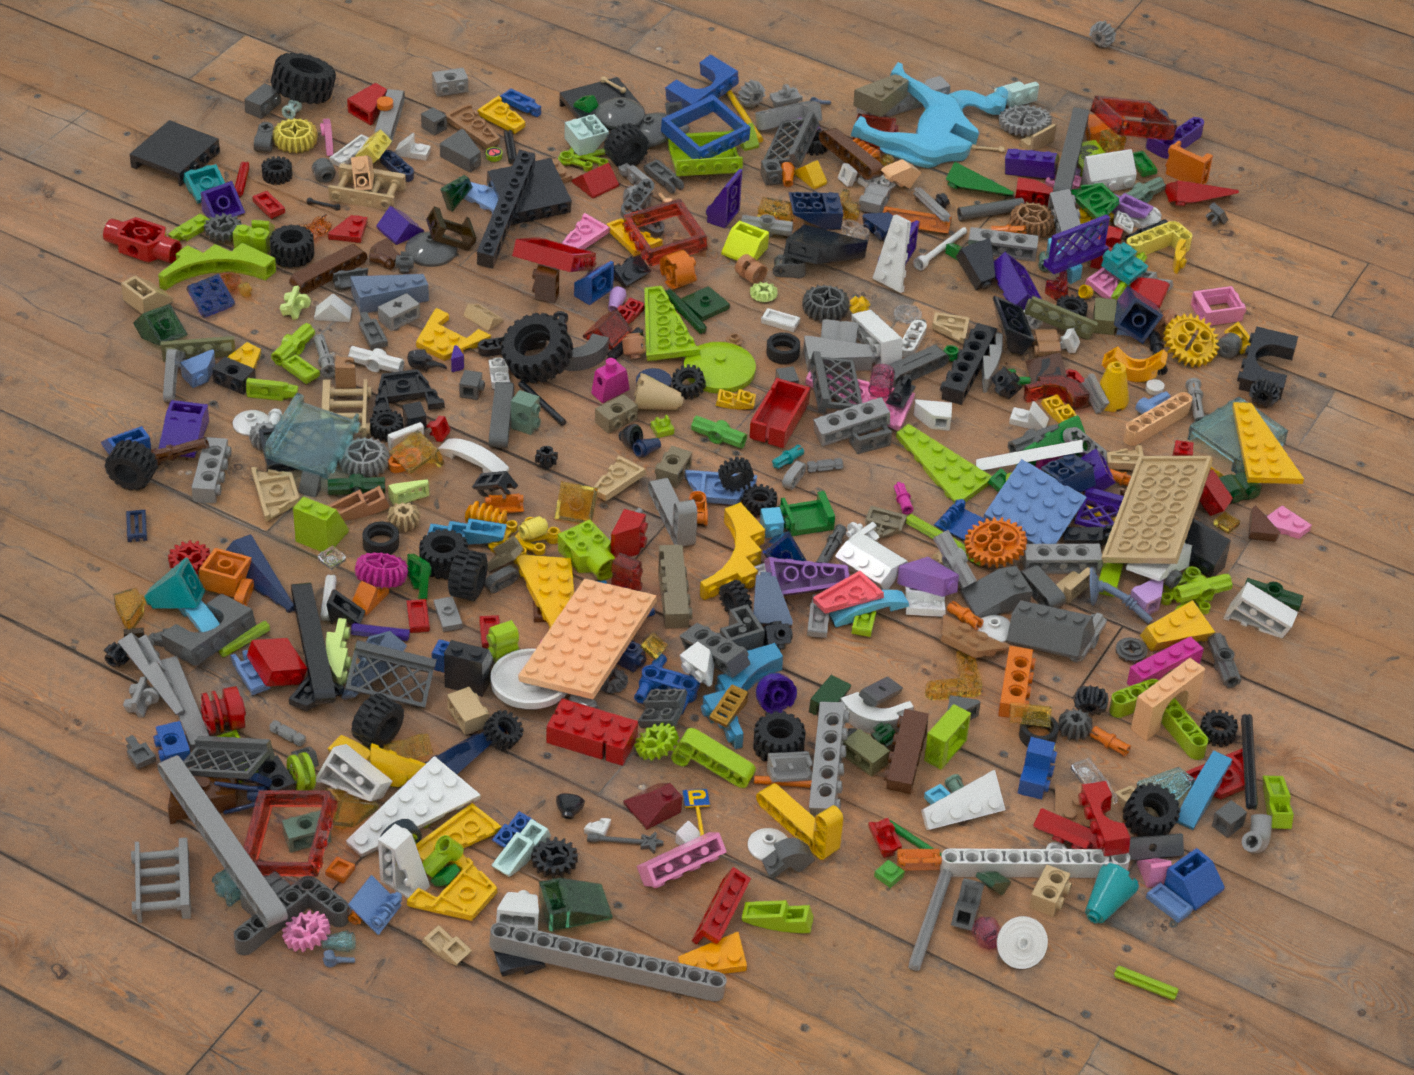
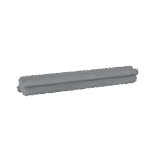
M921 187L914 188L913 194L943 222L950 221L951 215Z

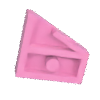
M1284 506L1279 507L1267 516L1282 535L1286 534L1299 539L1311 530L1312 525Z

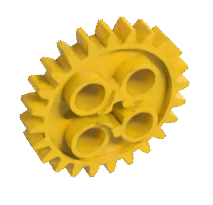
M1184 313L1181 317L1177 315L1165 327L1166 330L1163 332L1165 337L1163 340L1166 341L1164 347L1170 348L1168 353L1173 352L1172 358L1177 357L1178 363L1184 361V366L1190 363L1191 368L1195 364L1199 368L1202 364L1206 366L1218 354L1217 351L1220 347L1217 346L1219 340L1216 338L1219 335L1213 333L1215 328L1209 327L1211 325L1210 322L1204 323L1205 318L1199 320V315L1193 318L1192 313L1188 317ZM1196 330H1198V333L1196 337L1193 339L1190 347L1187 351H1185V348L1191 340L1193 334Z

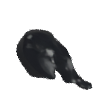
M425 349L408 352L407 361L412 368L422 369L426 372L434 367L447 369L445 364L433 360Z

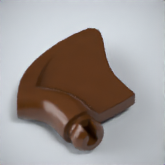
M386 238L371 247L369 262L378 263L384 268L391 270L395 266L396 255L401 254L393 248L390 239Z

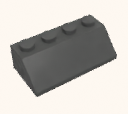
M1020 600L1012 612L1007 643L1080 659L1095 634L1093 617Z

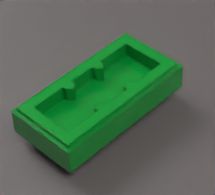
M1144 151L1133 152L1135 168L1142 177L1157 174L1158 169Z

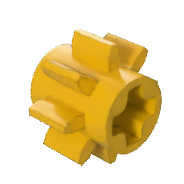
M854 296L850 300L851 306L849 309L853 314L870 310L868 307L871 304L864 296L860 298Z

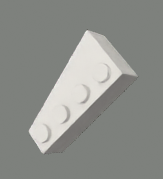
M872 310L852 314V322L858 323L857 338L861 344L864 343L871 346L872 352H875V364H880L881 366L880 371L885 370L888 365L902 359V337L881 320L878 315Z

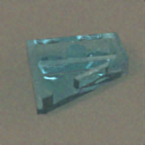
M1176 767L1140 780L1136 784L1138 788L1142 784L1146 786L1148 783H1153L1154 786L1160 784L1161 788H1168L1170 794L1174 793V799L1178 800L1194 784L1195 780L1180 767Z

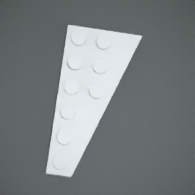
M434 756L346 840V844L359 856L364 857L378 850L380 835L393 822L400 819H410L420 829L444 817L445 814L464 807L465 804L471 801L475 802L481 799V795Z

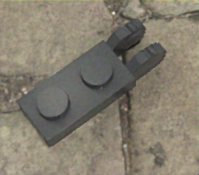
M659 160L644 165L643 170L661 185L665 186L668 192L675 193L676 188L679 190L684 188L683 181Z

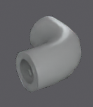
M1264 814L1251 815L1250 832H1247L1242 838V846L1245 850L1253 854H1259L1266 850L1271 838L1272 816Z

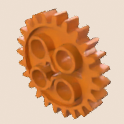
M993 517L992 521L986 518L985 523L978 521L979 526L972 525L973 530L968 529V535H965L964 544L966 554H969V559L974 558V563L980 561L981 566L986 563L988 568L992 564H995L996 568L999 567V564L1006 567V562L1013 564V559L1019 560V555H1024L1027 544L1026 533L1022 531V526L1017 527V522L1011 524V519L1005 522L1003 517L999 521L995 517Z

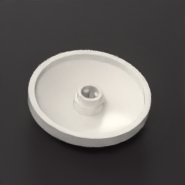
M521 649L511 652L500 658L491 671V687L494 694L501 701L513 707L522 709L545 708L561 701L568 693L519 682V673L536 649Z

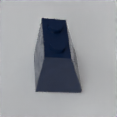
M1127 286L1117 299L1114 325L1143 344L1164 315L1155 303Z

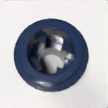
M658 438L637 440L633 444V451L637 457L644 458L659 449L661 442Z

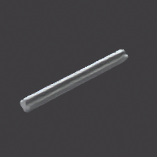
M945 869L940 871L909 961L908 967L910 970L919 971L952 875L950 871Z

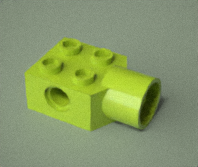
M590 519L558 534V551L564 558H571L572 566L578 573L592 572L599 580L605 581L613 577L618 571L619 561L611 554V541Z

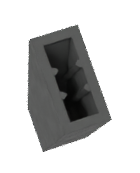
M464 129L457 131L440 143L441 158L469 173L481 166V151Z

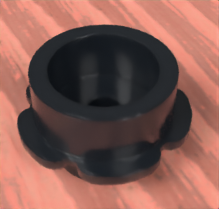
M946 194L936 195L935 201L946 209V206L950 204Z

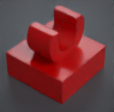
M438 416L435 421H430L426 426L431 428L432 431L429 434L435 437L436 442H443L451 431L445 416Z

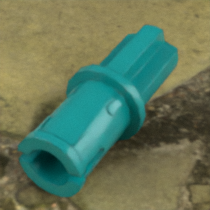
M797 444L792 449L783 451L782 455L772 460L773 467L780 469L786 464H792L796 458L804 455V449L798 450L801 445Z

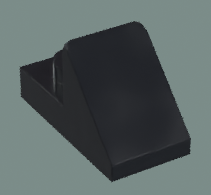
M333 589L326 603L331 624L339 617L346 619L351 625L353 623L361 624L365 610L337 590Z

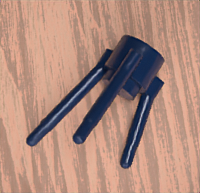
M214 782L216 786L247 790V799L252 802L225 810L223 812L225 815L249 808H260L261 803H266L268 790L266 786Z

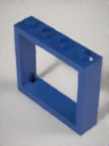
M714 95L662 118L661 132L691 159L712 158L749 140L751 129L748 124ZM714 112L735 130L699 147L679 128Z

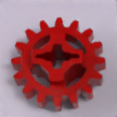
M189 540L186 544L182 541L180 546L175 544L174 549L169 550L168 562L170 568H174L184 558L188 557L198 575L200 567L211 554L210 549L206 548V544L199 545V541L192 543Z

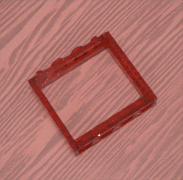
M1095 95L1090 109L1112 131L1121 136L1173 140L1178 126L1153 103L1146 100ZM1121 116L1144 118L1146 121L1124 119Z
M681 199L623 215L624 222L622 226L624 227V232L628 233L630 241L634 242L636 250L640 251L642 259L646 260L650 267L658 265L663 256L680 250H684L688 255L708 250L706 234ZM677 216L691 236L651 248L637 227Z
M259 790L243 848L263 876L270 875L276 871L280 876L303 877L310 875L318 877L320 868L323 866L324 851L328 847L329 832L333 828L334 812L338 808L337 800L330 791ZM273 807H322L308 862L258 861Z

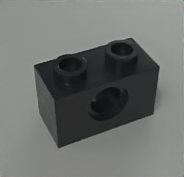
M224 357L212 368L214 383L243 395L247 392V378L256 379L254 368L228 357Z

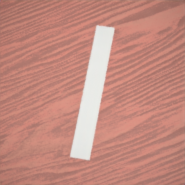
M1078 440L976 459V466L981 470L1018 464L1021 459L1030 462L1083 452V442Z

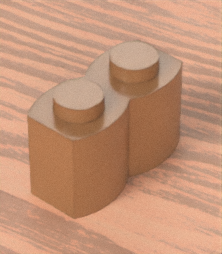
M1034 329L1033 337L1035 341L1032 343L1034 345V356L1039 358L1061 353L1056 329Z

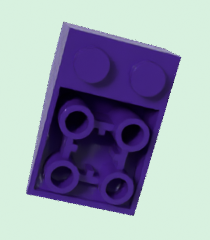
M171 400L166 411L158 449L164 448L168 444L175 446L203 438L209 423L208 404ZM197 451L181 456L195 458Z

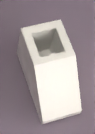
M915 399L914 416L930 429L950 431L952 403Z
M696 642L679 655L682 662L681 667L685 673L693 675L698 682L711 686L715 666L711 651L701 643Z

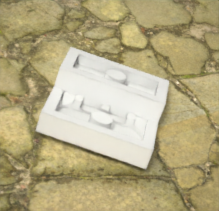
M905 586V597L909 602V607H905L906 615L940 617L945 615V596L941 597Z

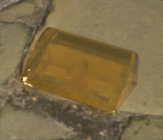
M1011 702L1009 707V723L1050 727L1052 707Z

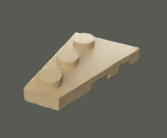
M618 456L616 463L608 468L609 472L602 476L592 488L593 495L608 501L645 476V468Z

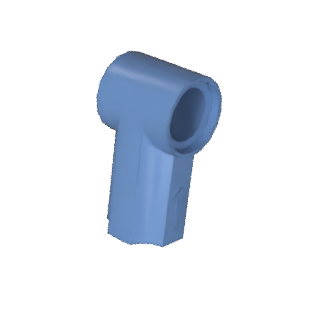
M1165 391L1150 399L1144 397L1138 401L1135 410L1142 415L1171 398L1170 394Z

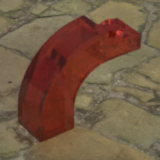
M1061 375L1038 376L1037 382L1025 384L1023 399L1026 403L1058 394L1060 399L1069 404L1075 411L1089 406L1090 392L1084 385L1072 378Z

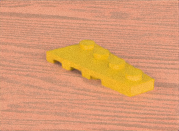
M471 803L416 844L420 859L423 862L435 850L436 842L441 836L448 835L460 843L463 848H466L497 834L501 829V825Z

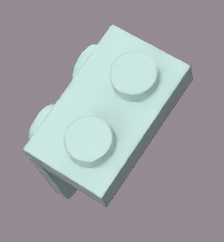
M1015 82L1002 86L1008 91L1006 104L1008 107L1014 108V105L1020 106L1021 104L1024 105L1037 101L1039 90L1037 82L1025 85L1022 82Z

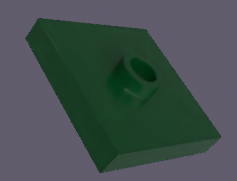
M709 286L681 298L701 321L730 309V304Z

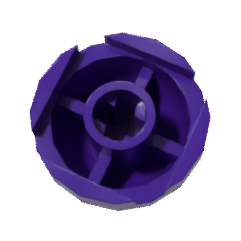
M768 674L756 686L757 702L770 714L773 711L782 713L783 709H786L788 706L791 707L797 698L796 686L784 674Z

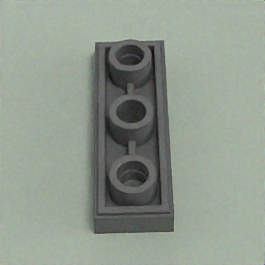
M887 676L863 688L859 693V697L863 699L866 705L875 707L900 694L903 687Z
M1183 834L1131 837L1128 853L1130 860L1183 856ZM1150 844H1153L1152 849H1149Z

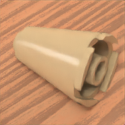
M640 373L634 391V398H636L634 403L638 405V409L677 410L678 407H682L684 397H681V392L646 374Z

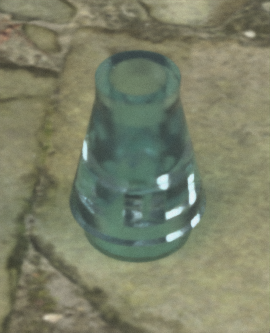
M349 930L328 935L327 940H322L323 949L349 952L354 950L356 946L355 933L349 932Z

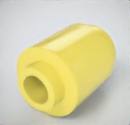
M540 516L522 522L518 526L519 534L523 540H531L547 533L548 529L547 521Z

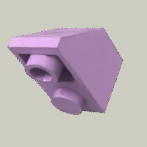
M1150 579L1148 582L1131 590L1130 598L1133 597L1134 601L1137 600V604L1149 615L1159 610L1164 579L1161 581Z

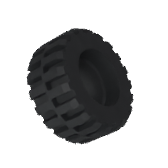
M284 53L275 60L271 85L278 94H282L283 97L290 98V100L307 104H320L331 98L336 73L331 65H328L327 62L319 58L304 55L303 53Z
M532 313L531 316L525 315L521 320L517 319L514 321L513 326H509L501 342V354L511 373L517 379H521V381L523 380L526 383L529 381L533 384H537L539 381L544 383L548 379L556 378V375L558 373L561 374L564 371L563 368L569 365V359L573 355V343L563 323L555 316H549L547 313H541V315L539 313ZM539 341H549V344L542 352L532 356H525L526 351L533 344Z

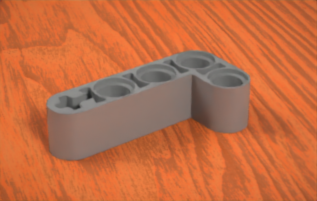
M804 101L756 112L757 130L779 127L782 121L794 120L800 117L806 118L808 112H814L817 120L821 121L823 120L821 104L815 101Z

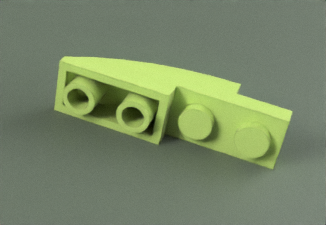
M338 618L336 631L327 632L326 652L333 682L343 686L347 682V669H350L352 658L348 656L347 642H345L350 637V627H347L346 619Z

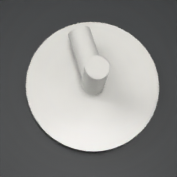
M1019 916L1007 921L1000 929L997 937V949L1000 957L1006 964L1018 969H1026L1036 965L1045 955L1048 946V938L1044 927L1037 920L1027 916Z

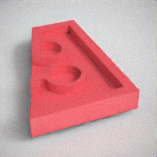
M858 571L814 596L813 603L826 614L884 598V592L864 573Z

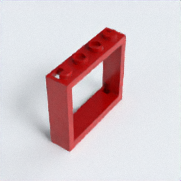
M541 237L516 239L512 254L513 257L567 272L593 270L597 263L595 262V252Z

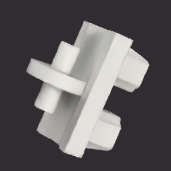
M851 522L847 526L848 532H846V535L850 537L849 539L862 533L876 542L880 538L874 531L877 526L874 522H871L864 528L861 523L857 524L855 522Z

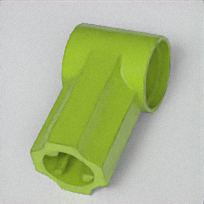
M448 835L441 836L436 842L435 850L422 862L425 872L433 878L449 861L460 859L464 851L463 846Z

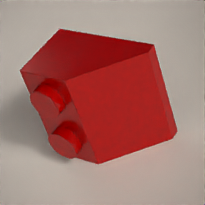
M624 509L611 533V554L618 561L639 555L641 549L645 548L647 544L645 533L648 528L646 514Z

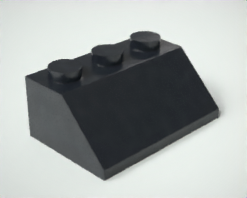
M994 295L995 314L1007 348L1012 353L1023 355L1035 341L1023 308Z
M1193 518L1185 540L1186 544L1192 545L1189 566L1197 567L1202 574L1209 578L1214 577L1225 568L1231 540Z

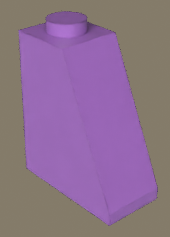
M925 557L900 565L897 583L944 597L957 592L959 574L930 557Z

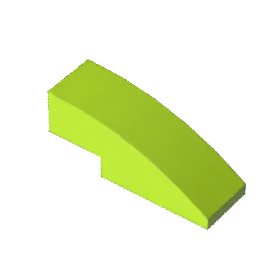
M1263 775L1267 815L1272 816V828L1292 829L1294 814L1290 806L1291 796L1284 777Z
M787 900L745 902L741 919L748 924L769 930L810 933L814 916L810 905L789 906Z

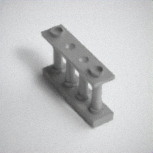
M179 838V847H175V850L141 852L139 842H135V851H131V862L135 864L136 901H132V914H137L138 923H142L143 911L177 908V911L181 910L182 919L191 918L188 839ZM171 858L179 860V864H175V866L141 869V861ZM167 875L180 877V880H176V883L142 886V878ZM180 893V897H176V900L142 903V894Z

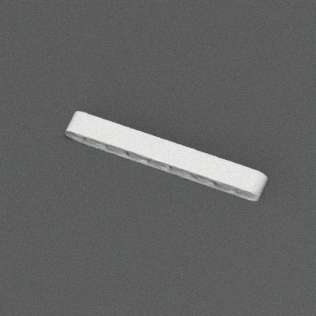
M950 848L942 852L940 871L943 869L952 873L951 877H976L977 872L996 871L1004 877L1040 878L1047 864L1071 873L1070 878H1097L1103 864L1107 866L1108 863H1113L1128 871L1130 855L1126 853L1104 857L1101 849Z

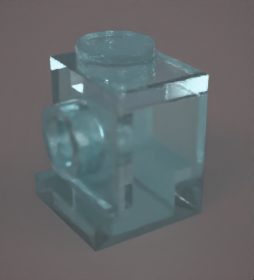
M225 869L216 873L212 878V882L215 884L214 890L218 896L226 899V905L230 907L240 900L241 892Z

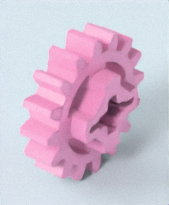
M308 911L306 915H303L301 912L297 918L292 917V922L285 923L287 928L282 929V937L285 944H287L289 949L293 948L295 952L299 948H301L302 952H305L306 948L313 950L315 945L321 946L320 941L327 940L326 935L331 933L328 919H326L325 914L320 915L319 911H316L314 914Z

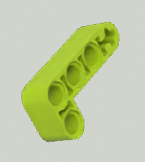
M688 728L671 755V759L676 765L684 767L693 759L739 788H746L756 772V767L750 761L695 728Z

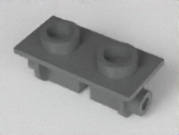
M356 268L350 271L341 270L333 273L335 289L351 288L350 276H367L368 268Z

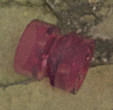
M877 364L872 368L868 391L872 396L887 398L891 395L895 370L891 366Z

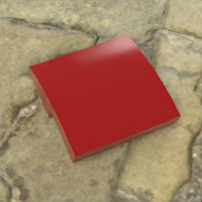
M1139 277L1131 283L1130 287L1160 308L1170 284L1159 279Z

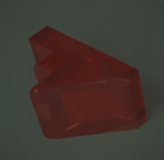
M1067 270L1059 272V277L1056 276L1055 280L1046 281L1045 294L1055 301L1058 298L1060 299L1061 296L1065 297V295H1068Z

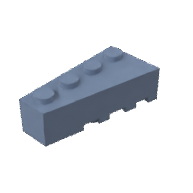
M424 274L350 276L351 293L360 313L378 311V306L406 293L418 303L429 301V287Z

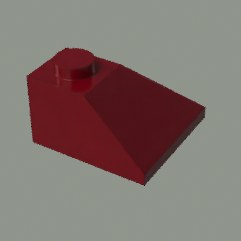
M657 783L623 800V804L648 830L681 813L682 795L671 783Z

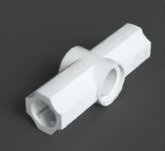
M352 346L348 357L354 358L355 363L366 365L367 369L372 372H378L380 369L389 372L403 371V359L389 356L379 348L370 351Z

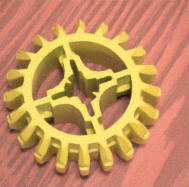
M294 118L291 120L287 119V121L282 120L281 123H277V126L274 127L273 139L275 146L279 150H283V152L289 151V154L292 152L303 153V151H309V148H314V145L317 144L318 132L316 126L312 122H308L307 119Z

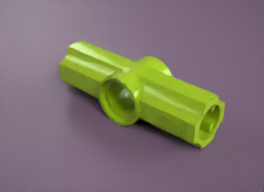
M305 323L292 335L286 334L282 339L281 345L271 354V359L276 365L281 366L283 361L294 354L300 355L305 348V344L315 335V329L310 324Z
M1229 574L1206 578L1203 575L1197 576L1191 583L1174 587V599L1177 603L1200 598L1201 601H1207L1216 593L1231 590L1233 586Z

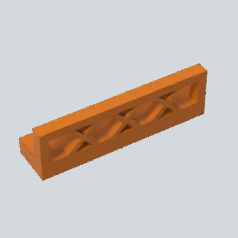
M884 206L883 213L889 212L892 215H899L911 221V223L916 220L919 221L920 230L949 234L952 217L949 218V222H943L935 214L886 206Z

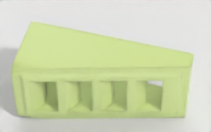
M426 479L388 485L389 500L394 505L395 503L401 504L402 501L406 504L429 496V481Z

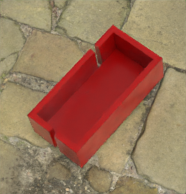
M776 378L771 386V390L768 391L750 421L749 438L764 443L768 441L770 445L784 448L809 405L811 387Z
M563 698L546 726V743L601 760L605 743L606 761L621 766L624 765L636 742V738H638L637 720Z

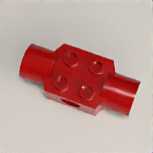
M138 217L124 222L111 218L103 230L104 241L118 245L119 253L148 263L159 259L172 264L176 261V253L182 250V244L179 240L167 237L165 226Z

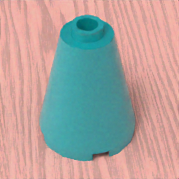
M1113 863L1101 866L1085 909L1089 921L1095 924L1103 923L1138 891V881L1135 878L1132 880L1128 876L1130 872Z

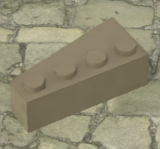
M659 545L658 578L665 628H687L689 626V619H692V607H688L691 601L690 594H687L689 584L688 580H686L687 569L684 566L683 545Z

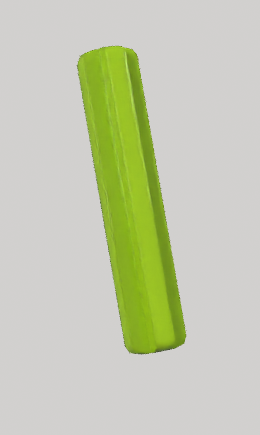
M266 621L258 623L220 649L218 653L222 657L228 656L270 631L269 623Z
M1118 966L1115 970L1114 977L1171 1000H1175L1177 997L1178 988L1122 966Z

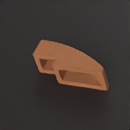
M380 486L362 494L361 490H358L327 505L337 509L344 521L367 517L390 508Z

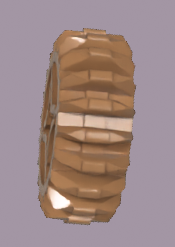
M1034 202L1020 203L1019 206H1015L1009 219L1011 226L1025 225L1026 230L1024 231H1027L1026 234L1036 235L1038 239L1039 237L1045 238V235H1050L1055 225L1054 216L1051 215V208H1046V205L1042 206L1040 203L1034 204Z

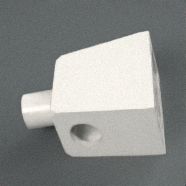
M521 890L518 893H506L497 908L496 923L503 922L538 930V896L529 894L526 890Z

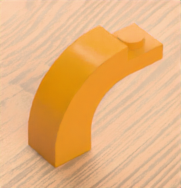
M1117 346L1104 354L1101 365L1106 369L1109 363L1119 361L1126 367L1127 381L1145 382L1156 378L1158 370L1166 365L1168 353L1163 349L1149 358L1134 359L1126 355Z

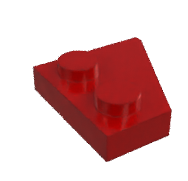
M350 215L328 232V240L361 243L368 223V217Z

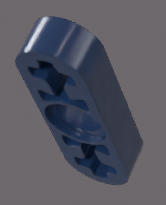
M392 150L384 151L380 157V163L391 172L405 174L406 182L412 181L414 179V169Z

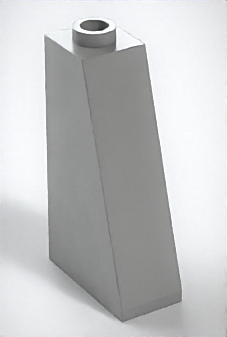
M804 336L803 351L807 372L810 371L809 363L813 351H819L821 357L853 360L856 371L872 370V363H875V352H872L870 345ZM824 364L829 368L832 367L830 364ZM841 365L846 370L849 369V366Z

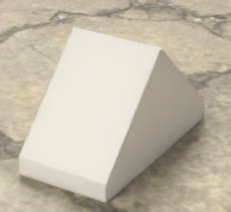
M332 294L316 306L314 320L350 322L352 308L335 294Z

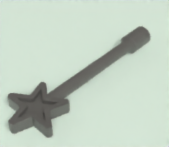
M656 832L651 836L642 834L641 839L600 836L599 834L588 833L587 842L598 843L599 841L641 844V850L649 848L653 854L656 847L664 845V841L656 839Z

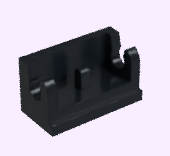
M507 471L481 473L472 488L476 489L481 496L487 497L488 495L484 490L493 491L501 489L504 494L509 495L511 493L507 488L516 489L518 484Z

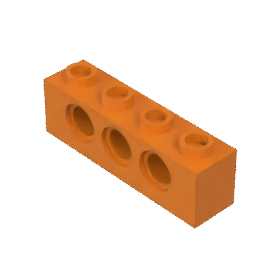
M1009 646L998 716L1022 720L1023 712H1028L1029 701L1025 699L1030 698L1031 686H1028V684H1032L1034 672H1030V669L1034 670L1036 658H1032L1033 649Z

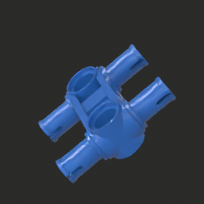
M658 653L655 655L652 664L642 669L639 688L634 695V700L643 704L649 692L654 689H686L687 697L682 714H684L688 703H692L697 699L700 682L691 674L686 675L663 668L667 658L665 655Z

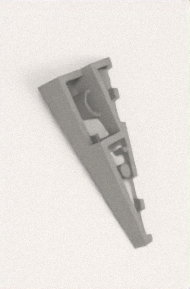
M132 633L119 640L118 643L176 715L183 714L185 709L179 702V696L172 689L174 685L159 658V652L153 647L154 641L146 634L138 638Z

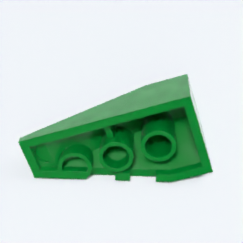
M954 162L945 179L948 182L947 185L953 189L958 187L970 191L1014 196V192L957 162Z
M1076 415L1058 424L1059 428L1052 433L1050 431L1044 434L1043 440L1039 443L1033 442L1024 450L1065 443L1063 432L1067 428L1077 427L1085 433L1080 417ZM1086 441L1083 442V449L1085 451L1088 449ZM1075 453L1078 457H1083L1081 454ZM1036 461L1028 462L1029 464L1036 466Z

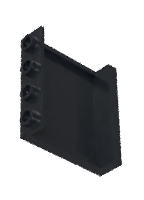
M618 77L608 80L620 87H625V93H621L617 88L601 81L559 92V106H567L577 119L593 115L596 112V108L587 113L573 106L583 96L594 95L598 106L605 100L616 97L629 98L638 103L639 101Z
M169 120L129 154L131 168L137 170L142 164L178 177V184L182 186L184 184V173L204 167L220 153L219 138Z
M551 158L535 161L534 171L511 225L571 212L572 200ZM512 166L487 171L488 187H493L498 199Z

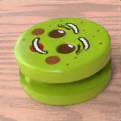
M299 753L298 757L295 754L289 755L286 761V768L296 782V793L313 790L316 786V774L308 753Z

